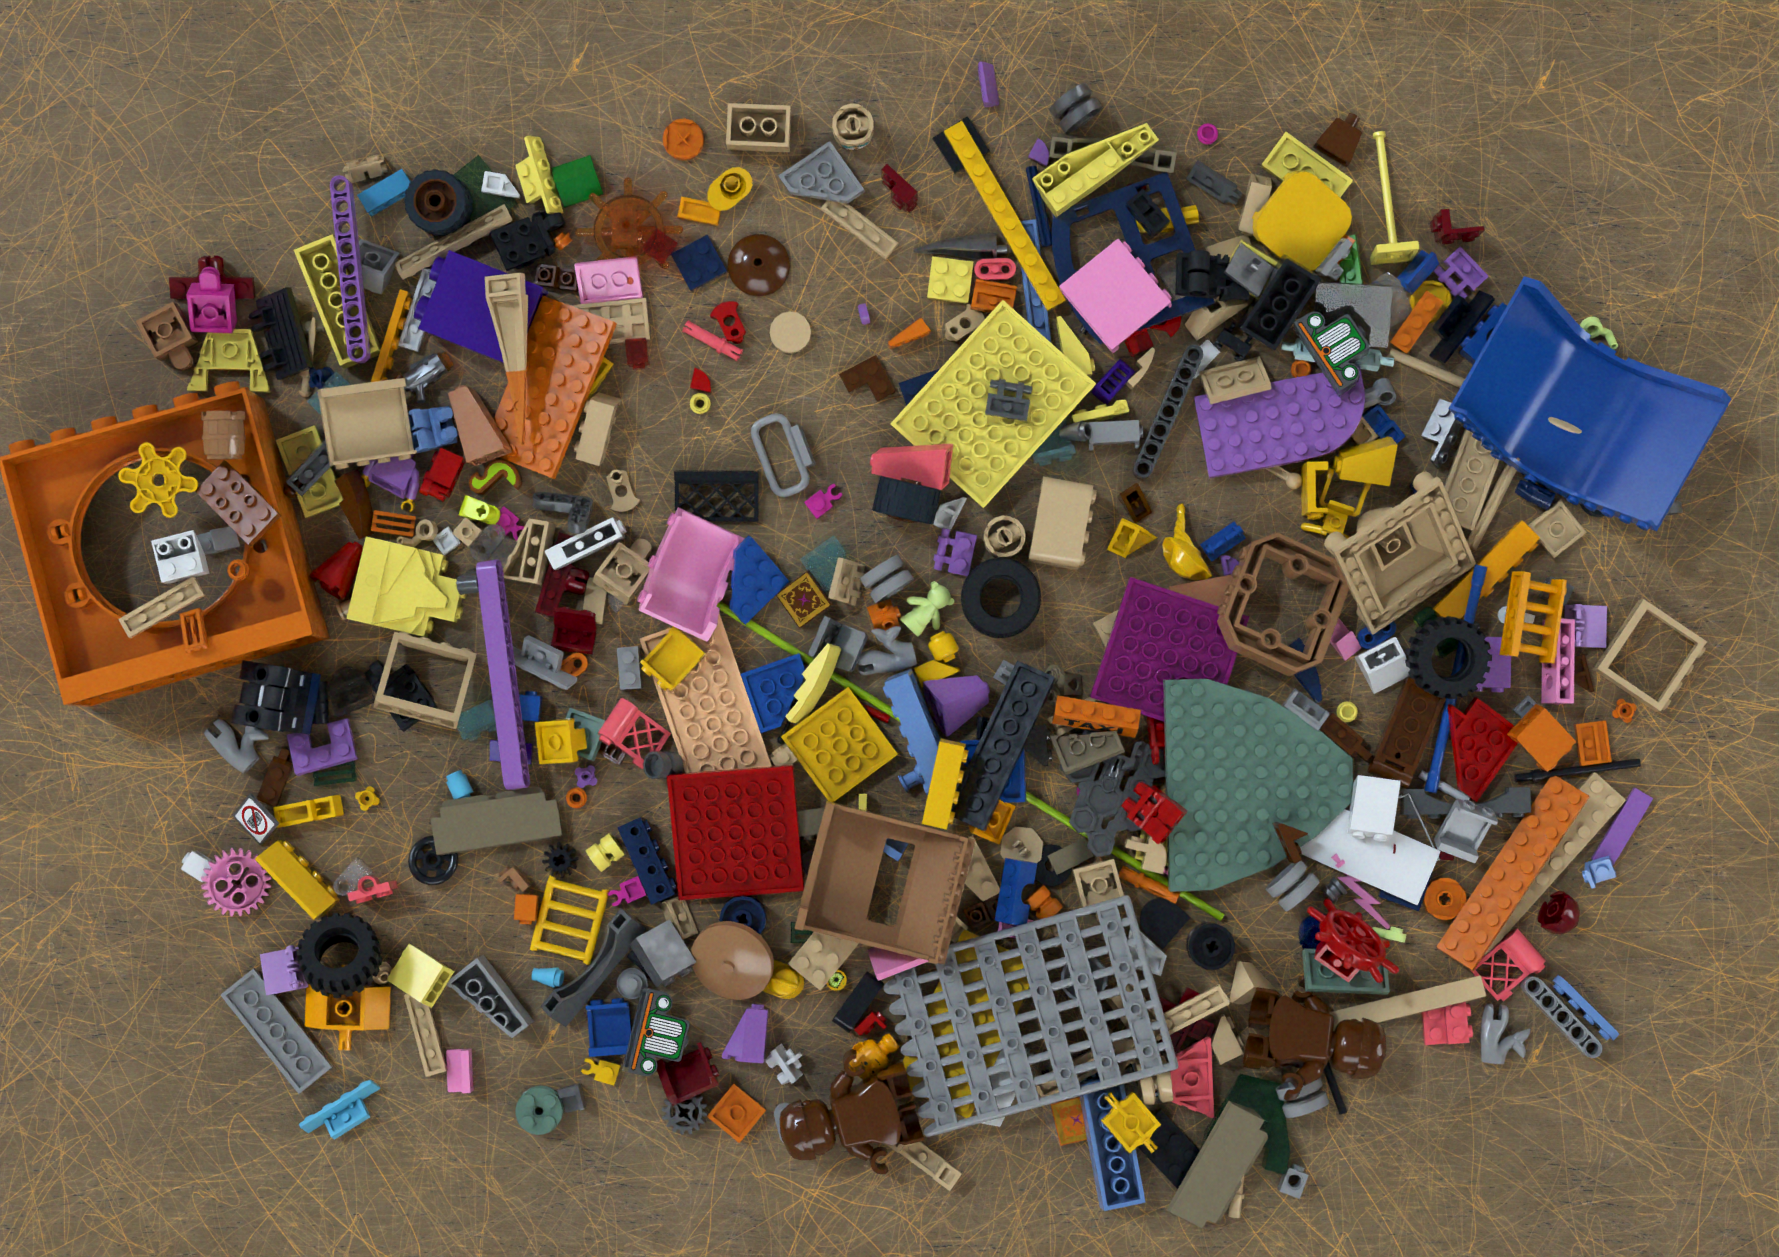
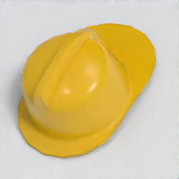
M732 167L724 171L709 186L707 198L710 205L720 211H725L735 206L751 191L753 184L750 173L740 167Z
M774 960L772 977L763 991L783 999L795 998L804 988L803 976L790 965Z

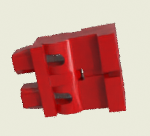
M1141 781L1133 790L1141 797L1139 801L1136 802L1131 797H1128L1121 806L1128 813L1126 817L1143 829L1159 845L1164 843L1174 830V826H1177L1188 810L1175 800L1170 799L1155 785L1149 786Z

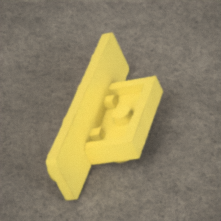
M526 136L524 140L529 157L515 165L526 203L533 204L542 198L547 214L559 212L562 214L561 201L550 170V164L546 157L544 144L540 137Z

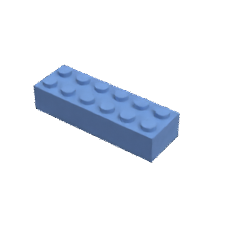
M908 669L888 677L884 682L883 690L887 699L891 698L892 713L901 722L899 726L903 738L907 737L908 752L917 761L915 768L919 777L923 776L925 781L923 788L928 796L940 737L913 671Z
M1100 1078L1082 1080L1079 1082L1080 1087L1100 1082ZM1124 1084L1079 1096L1099 1207L1104 1211L1146 1203L1136 1148L1131 1153H1128L1101 1122V1119L1112 1108L1105 1099V1096L1112 1092L1118 1101L1126 1098Z

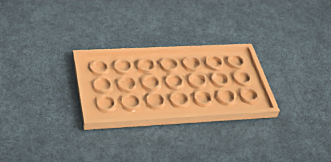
M720 612L717 626L708 642L681 630L706 655L673 691L669 689L664 691L656 683L658 679L653 674L652 677L678 753L683 760L685 773L772 766ZM670 628L640 638L645 657L667 635Z

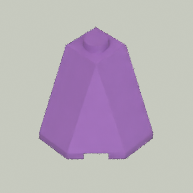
M977 675L923 682L926 703L928 706L931 705L935 715L933 717L935 724L946 737L950 736L989 703V686Z
M752 1004L751 1007H747L722 1053L723 1059L735 1057V1060L740 1062H764L769 1008H764V1004Z

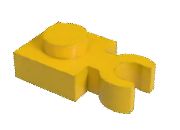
M585 1058L584 1061L591 1064V1069H582L581 1072L583 1074L589 1075L594 1073V1080L615 1085L621 1067L620 1064L600 1059L599 1064H596L592 1058Z

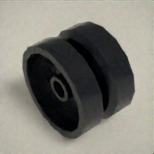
M1204 922L1196 925L1189 932L1186 939V950L1189 958L1198 966L1207 970H1217L1223 968L1231 961L1235 953V942L1232 934L1225 927L1213 922ZM1212 942L1213 948L1208 949L1206 947V944H1210Z

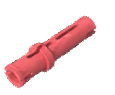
M689 320L685 323L687 327H683V333L696 338L716 349L717 353H723L735 361H738L741 357L739 355H742L743 349L730 344L726 338L721 339Z

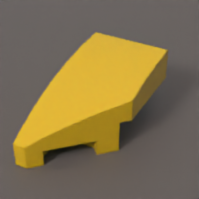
M935 659L914 668L921 687H923V682L943 679L960 672V668L946 664L942 660L936 661Z

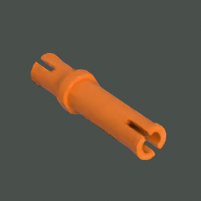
M1124 865L1122 866L1119 873L1120 879L1130 882L1137 889L1140 887L1176 904L1181 893L1180 891L1170 892L1167 885L1144 876L1145 873H1138Z

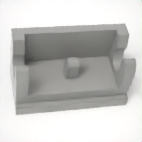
M1296 688L1293 689L1282 705L1298 715L1299 718L1317 731L1329 716L1327 710L1320 707Z

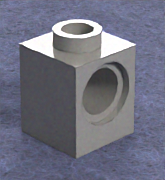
M1294 1163L1292 1167L1286 1165L1277 1189L1280 1192L1300 1199L1309 1176L1304 1172L1305 1168ZM1291 1175H1298L1299 1177L1295 1185H1290L1288 1182Z

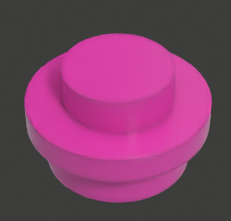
M1209 123L1201 125L1197 131L1198 140L1206 145L1214 143L1218 137L1217 128Z

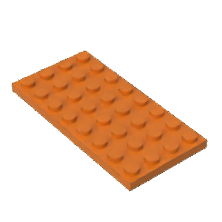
M542 296L527 334L525 444L520 445L511 393L509 384H507L494 421L510 445L512 452L499 458L547 477L556 478L616 328V322Z

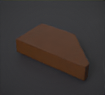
M1585 654L1574 656V683L1588 692H1593L1594 687Z

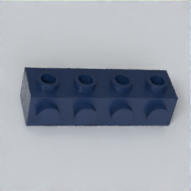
M640 817L617 827L651 905L675 895L677 885L674 878H669L666 872L669 867L665 858L661 859L658 854L660 847L656 838L652 840L649 832L652 829L648 820H643V817Z

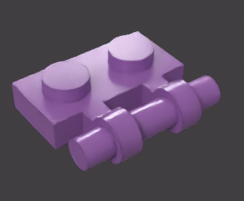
M1461 246L1444 261L1449 267L1446 271L1440 266L1433 271L1439 277L1437 279L1441 283L1444 282L1450 288V293L1454 297L1459 295L1464 299L1468 295L1462 289L1467 286L1471 291H1474L1489 277ZM1453 272L1462 281L1459 285L1450 277Z
M942 528L941 536H938L937 540L939 543L937 554H934L933 558L935 561L933 569L941 571L943 563H948V572L968 576L977 535L956 531L955 538H950V529ZM947 545H953L951 557L945 556Z

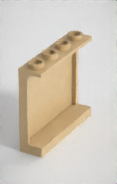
M405 378L318 390L330 466L336 465V469L349 468V463L357 462V466L370 465V460H378V463L391 462V457H398L399 460L412 459L411 455L416 454L417 451L414 450L404 392V387H406Z

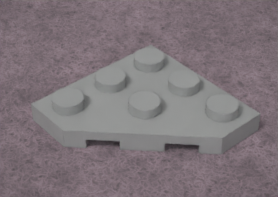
M830 141L778 175L791 195L848 204L865 192Z

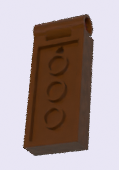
M1405 678L1367 772L1379 778L1400 781V787L1407 789L1446 698L1434 696L1415 684V680Z

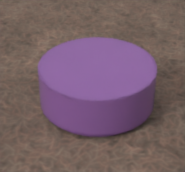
M866 304L858 305L861 323L863 325L870 324Z

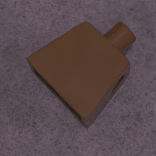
M1349 113L1345 121L1336 118L1316 141L1313 148L1347 167L1353 158L1362 134L1359 129L1355 128L1360 118L1353 113Z

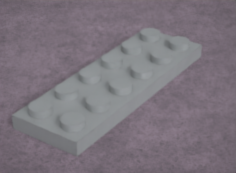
M253 968L221 994V997L298 1094L333 1067L276 994L266 996L264 979L256 968Z

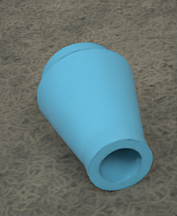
M534 968L531 978L533 981L552 988L561 987L564 981V971L559 968Z

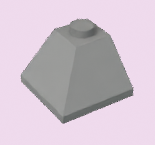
M360 239L359 249L363 287L371 292L382 294L390 282L395 269V262L398 261L400 253ZM354 265L347 267L352 274L355 270Z

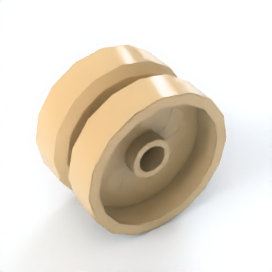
M1160 1055L1162 1063L1166 1064L1165 1056ZM1139 1059L1134 1060L1135 1072L1142 1070ZM1170 1071L1137 1080L1141 1100L1145 1106L1155 1104V1090H1157L1158 1097L1162 1103L1173 1101Z

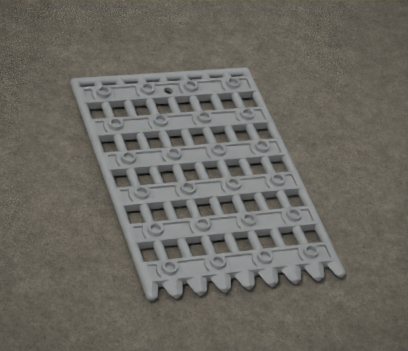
M1128 895L950 944L945 965L935 964L937 971L918 976L916 967L895 974V978L884 985V991L887 994L901 996V998L890 1005L889 1011L894 1015H906V1019L896 1025L895 1032L898 1035L912 1036L910 1041L902 1045L901 1053L905 1056L918 1057V1060L907 1067L906 1072L911 1077H923L924 1079L913 1087L912 1094L915 1097L929 1098V1101L918 1109L920 1117L935 1119L934 1123L924 1129L926 1137H932L1166 1073L1178 1068V1061L1132 901ZM1124 905L1127 917L1121 919L1118 906ZM1097 912L1100 925L1080 930L1077 918ZM1056 924L1059 936L1039 942L1036 929ZM1129 925L1133 936L1131 939H1127L1124 927ZM1103 933L1106 946L1086 951L1083 938ZM1015 935L1018 948L999 953L996 940ZM1062 944L1065 957L1045 962L1042 950ZM1136 946L1139 957L1136 960H1133L1130 948ZM974 947L978 959L958 964L955 952ZM1109 954L1112 966L1096 971L1091 970L1089 959ZM1021 956L1024 968L1004 973L1001 961ZM1068 965L1071 978L1051 983L1048 970ZM980 967L983 980L964 985L961 972ZM1142 967L1144 980L1139 981L1135 968ZM1115 974L1118 987L1098 992L1095 980ZM1027 976L1030 989L1010 994L1007 982ZM940 979L943 991L923 996L920 984ZM1127 984L1134 986L1132 992L1126 991ZM1074 986L1077 998L1057 1004L1054 991ZM986 988L989 1000L969 1005L966 993ZM1144 988H1148L1151 1000L1146 1002L1142 993ZM1121 995L1124 1008L1104 1013L1101 1000ZM1033 997L1036 1010L1016 1015L1013 1002ZM945 999L949 1012L929 1017L926 1004ZM1080 1007L1083 1019L1066 1024L1062 1023L1061 1011ZM992 1008L995 1021L975 1026L972 1014ZM1149 1009H1154L1157 1021H1150ZM1127 1016L1130 1028L1110 1034L1106 1021ZM1038 1018L1042 1030L1022 1036L1019 1023ZM951 1020L954 1032L935 1037L932 1025ZM1085 1027L1089 1040L1069 1045L1065 1033ZM997 1029L1001 1042L981 1047L978 1034ZM1158 1029L1163 1040L1160 1043L1156 1042L1154 1031ZM1133 1037L1135 1050L1115 1054L1112 1042ZM1044 1039L1047 1051L1028 1056L1025 1044ZM957 1040L960 1053L941 1058L937 1046ZM1091 1048L1094 1061L1075 1066L1071 1053ZM1003 1050L1006 1063L987 1068L984 1055ZM1160 1051H1166L1169 1063H1162ZM1139 1058L1142 1070L1121 1075L1118 1063ZM1050 1059L1053 1072L1034 1077L1030 1065ZM962 1061L966 1074L946 1079L943 1066ZM1097 1069L1100 1082L1080 1087L1077 1074ZM1009 1071L1012 1083L993 1088L990 1076ZM1056 1080L1059 1093L1039 1098L1036 1085ZM968 1082L971 1095L952 1100L949 1087ZM1015 1091L1018 1104L999 1109L995 1097ZM974 1103L977 1115L958 1120L955 1108Z

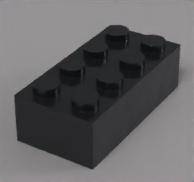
M1283 254L1271 272L1260 295L1253 299L1238 322L1239 329L1271 349L1276 350L1322 279L1316 273Z

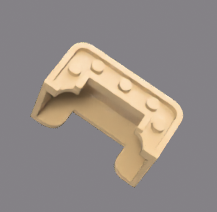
M1043 476L1028 562L1077 570L1079 566L1084 565L1086 552H1082L1083 544L1088 543L1089 531H1086L1087 523L1092 521L1093 511L1090 510V504L1095 502L1097 490L1093 489V485Z

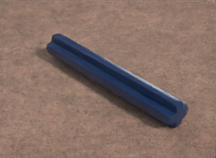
M1029 166L1026 168V174L1042 247H1049L1052 245V237L1045 204L1032 180L1033 177L1038 175V170L1036 166Z

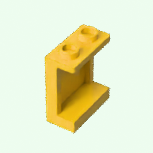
M1328 461L1306 462L1301 466L1302 516H1307L1308 520H1318L1329 512V508L1316 507V474H1323L1328 470Z
M672 626L667 635L640 661L643 665L641 669L649 677L653 674L658 679L656 683L664 691L667 689L673 691L706 653L680 629Z

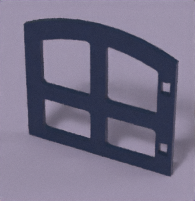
M1167 172L1074 205L1058 217H1055L1053 214L1052 250L1060 285L1078 271L1073 268L1071 256V224L1109 210L1115 211L1125 241L1132 249L1130 253L1135 259L1139 257L1146 266L1143 269L1148 275L1152 273L1155 276L1151 266L1153 259L1177 250H1181L1183 253L1196 250ZM1149 185L1150 191L1146 192L1149 196L1155 193L1162 194L1175 230L1173 236L1149 245L1143 243L1135 219L1125 207L1126 203L1138 193L1136 189ZM1088 207V214L1077 217L1075 211ZM1190 296L1171 302L1172 306L1170 308L1168 306L1165 307L1137 331L1215 304V301L1212 298ZM1068 301L1074 314L1081 322V324L1084 326V328L1087 330V332L1100 345L1104 344L1103 341L1098 337V335L1093 331V329L1088 325V323L1083 319V317L1078 313V311L1073 307V305Z

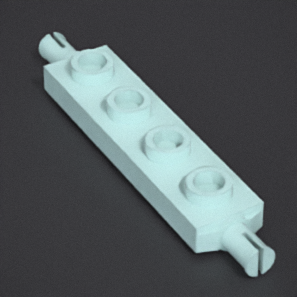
M1297 338L1295 343L1282 341L1281 350L1292 351L1295 359L1315 362L1300 338ZM1369 349L1368 355L1353 364L1360 366V369L1377 372L1380 365L1393 367L1394 358L1382 357L1380 350Z

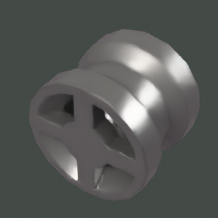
M1334 877L1330 879L1328 885L1321 887L1324 894L1334 904L1340 896L1347 894L1344 887Z

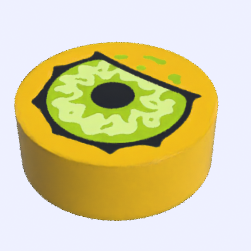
M838 969L826 983L827 986L835 991L843 989L847 982L846 974Z

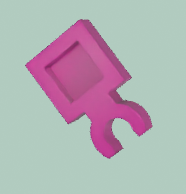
M835 484L828 487L827 493L823 494L819 490L804 502L816 519L833 508L830 501L839 500L842 497V493L836 496L831 494L832 489L836 487Z
M503 506L500 510L499 521L493 525L507 536L512 532L514 539L517 541L519 538L518 532L522 531L524 526H518L517 524L520 519Z
M639 876L619 884L621 890H611L608 892V896L613 894L618 896V900L612 903L613 906L620 905L624 898L627 903H630L647 895Z

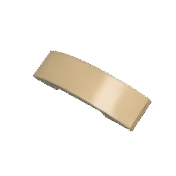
M921 1141L908 1145H888L933 1177L936 1182L951 1191L962 1175L958 1169Z

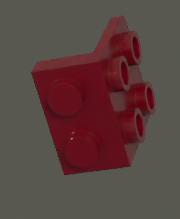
M1441 209L1430 221V229L1434 233L1435 242H1442V245L1455 243L1454 240L1461 239L1462 242H1472L1485 231L1484 226L1452 229L1449 209Z
M568 607L554 608V632L551 646L561 651L593 655L597 635L596 614L589 610H572Z

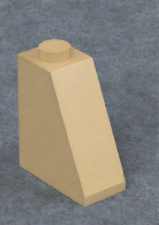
M1250 174L1238 224V230L1242 231L1241 233L1244 235L1253 236L1252 217L1255 211L1259 212L1269 200L1272 189V182L1269 177Z

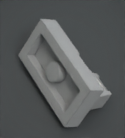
M1341 238L1315 272L1320 276H1328L1333 280H1337L1344 271L1337 262L1341 258L1345 259L1348 256L1353 243L1347 238Z

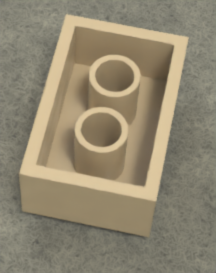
M728 103L727 150L790 152L791 106Z

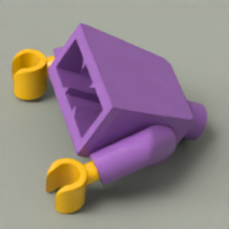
M391 457V462L378 463V460H370V465L365 466L363 476H361L365 480L366 488L372 482L402 499L406 496L407 500L402 502L401 509H404L405 503H409L411 505L410 512H412L415 508L413 500L416 499L420 486L416 462L412 459L399 460L398 457Z

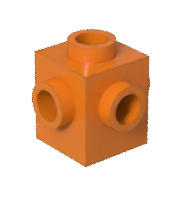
M891 599L867 607L874 629L886 631L891 627L900 626L898 618L901 617L898 606L893 607Z

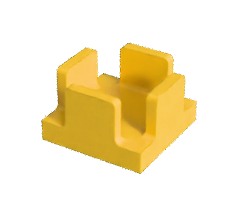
M574 718L535 722L539 764L577 762L579 760L577 751L587 748L585 729H575Z

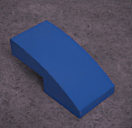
M1379 404L1373 405L1362 414L1363 418L1378 435V439L1393 437L1397 444L1406 437L1394 420H1390Z

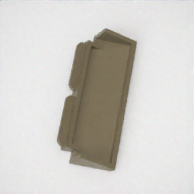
M540 787L499 792L493 800H489L486 795L447 800L439 808L441 817L430 818L436 855L563 837L559 804L556 799L546 801V794Z
M1228 1101L1167 1207L1169 1212L1203 1228L1207 1219L1216 1223L1217 1220L1224 1216L1242 1184L1241 1179L1243 1175L1250 1171L1268 1139L1267 1133L1261 1128L1264 1119L1255 1110Z

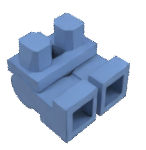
M444 406L408 411L411 432H414L411 434L413 448L417 453L445 448L457 443L456 437L458 434L452 421V408Z

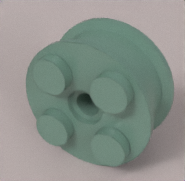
M548 1086L529 1088L517 1102L515 1110L516 1119L519 1125L531 1134L542 1135L549 1133L557 1127L564 1113L562 1098L559 1099L558 1093ZM537 1107H541L543 1113H539Z

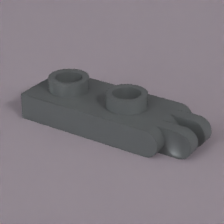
M1198 160L1186 180L1223 203L1230 202L1236 205L1238 199L1242 196V192L1236 189L1237 185Z

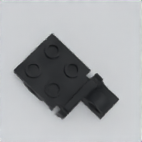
M538 211L533 213L532 222L529 217L490 231V236L506 271L527 267L534 263L535 260L545 258V252H547L548 257L555 253L556 249L548 233L565 227V220L560 212L547 214L546 211Z
M1204 250L1177 253L1175 295L1217 299L1219 296V301L1223 302L1233 299L1249 300V291L1224 273L1230 262L1228 255L1225 254L1221 259V254L1213 256Z
M379 660L369 666L370 669L364 673L376 694L384 670V664ZM405 664L391 675L389 673L384 695L438 708L431 693L421 683L419 677L414 674L415 671L408 664ZM389 712L403 732L420 721L419 719Z

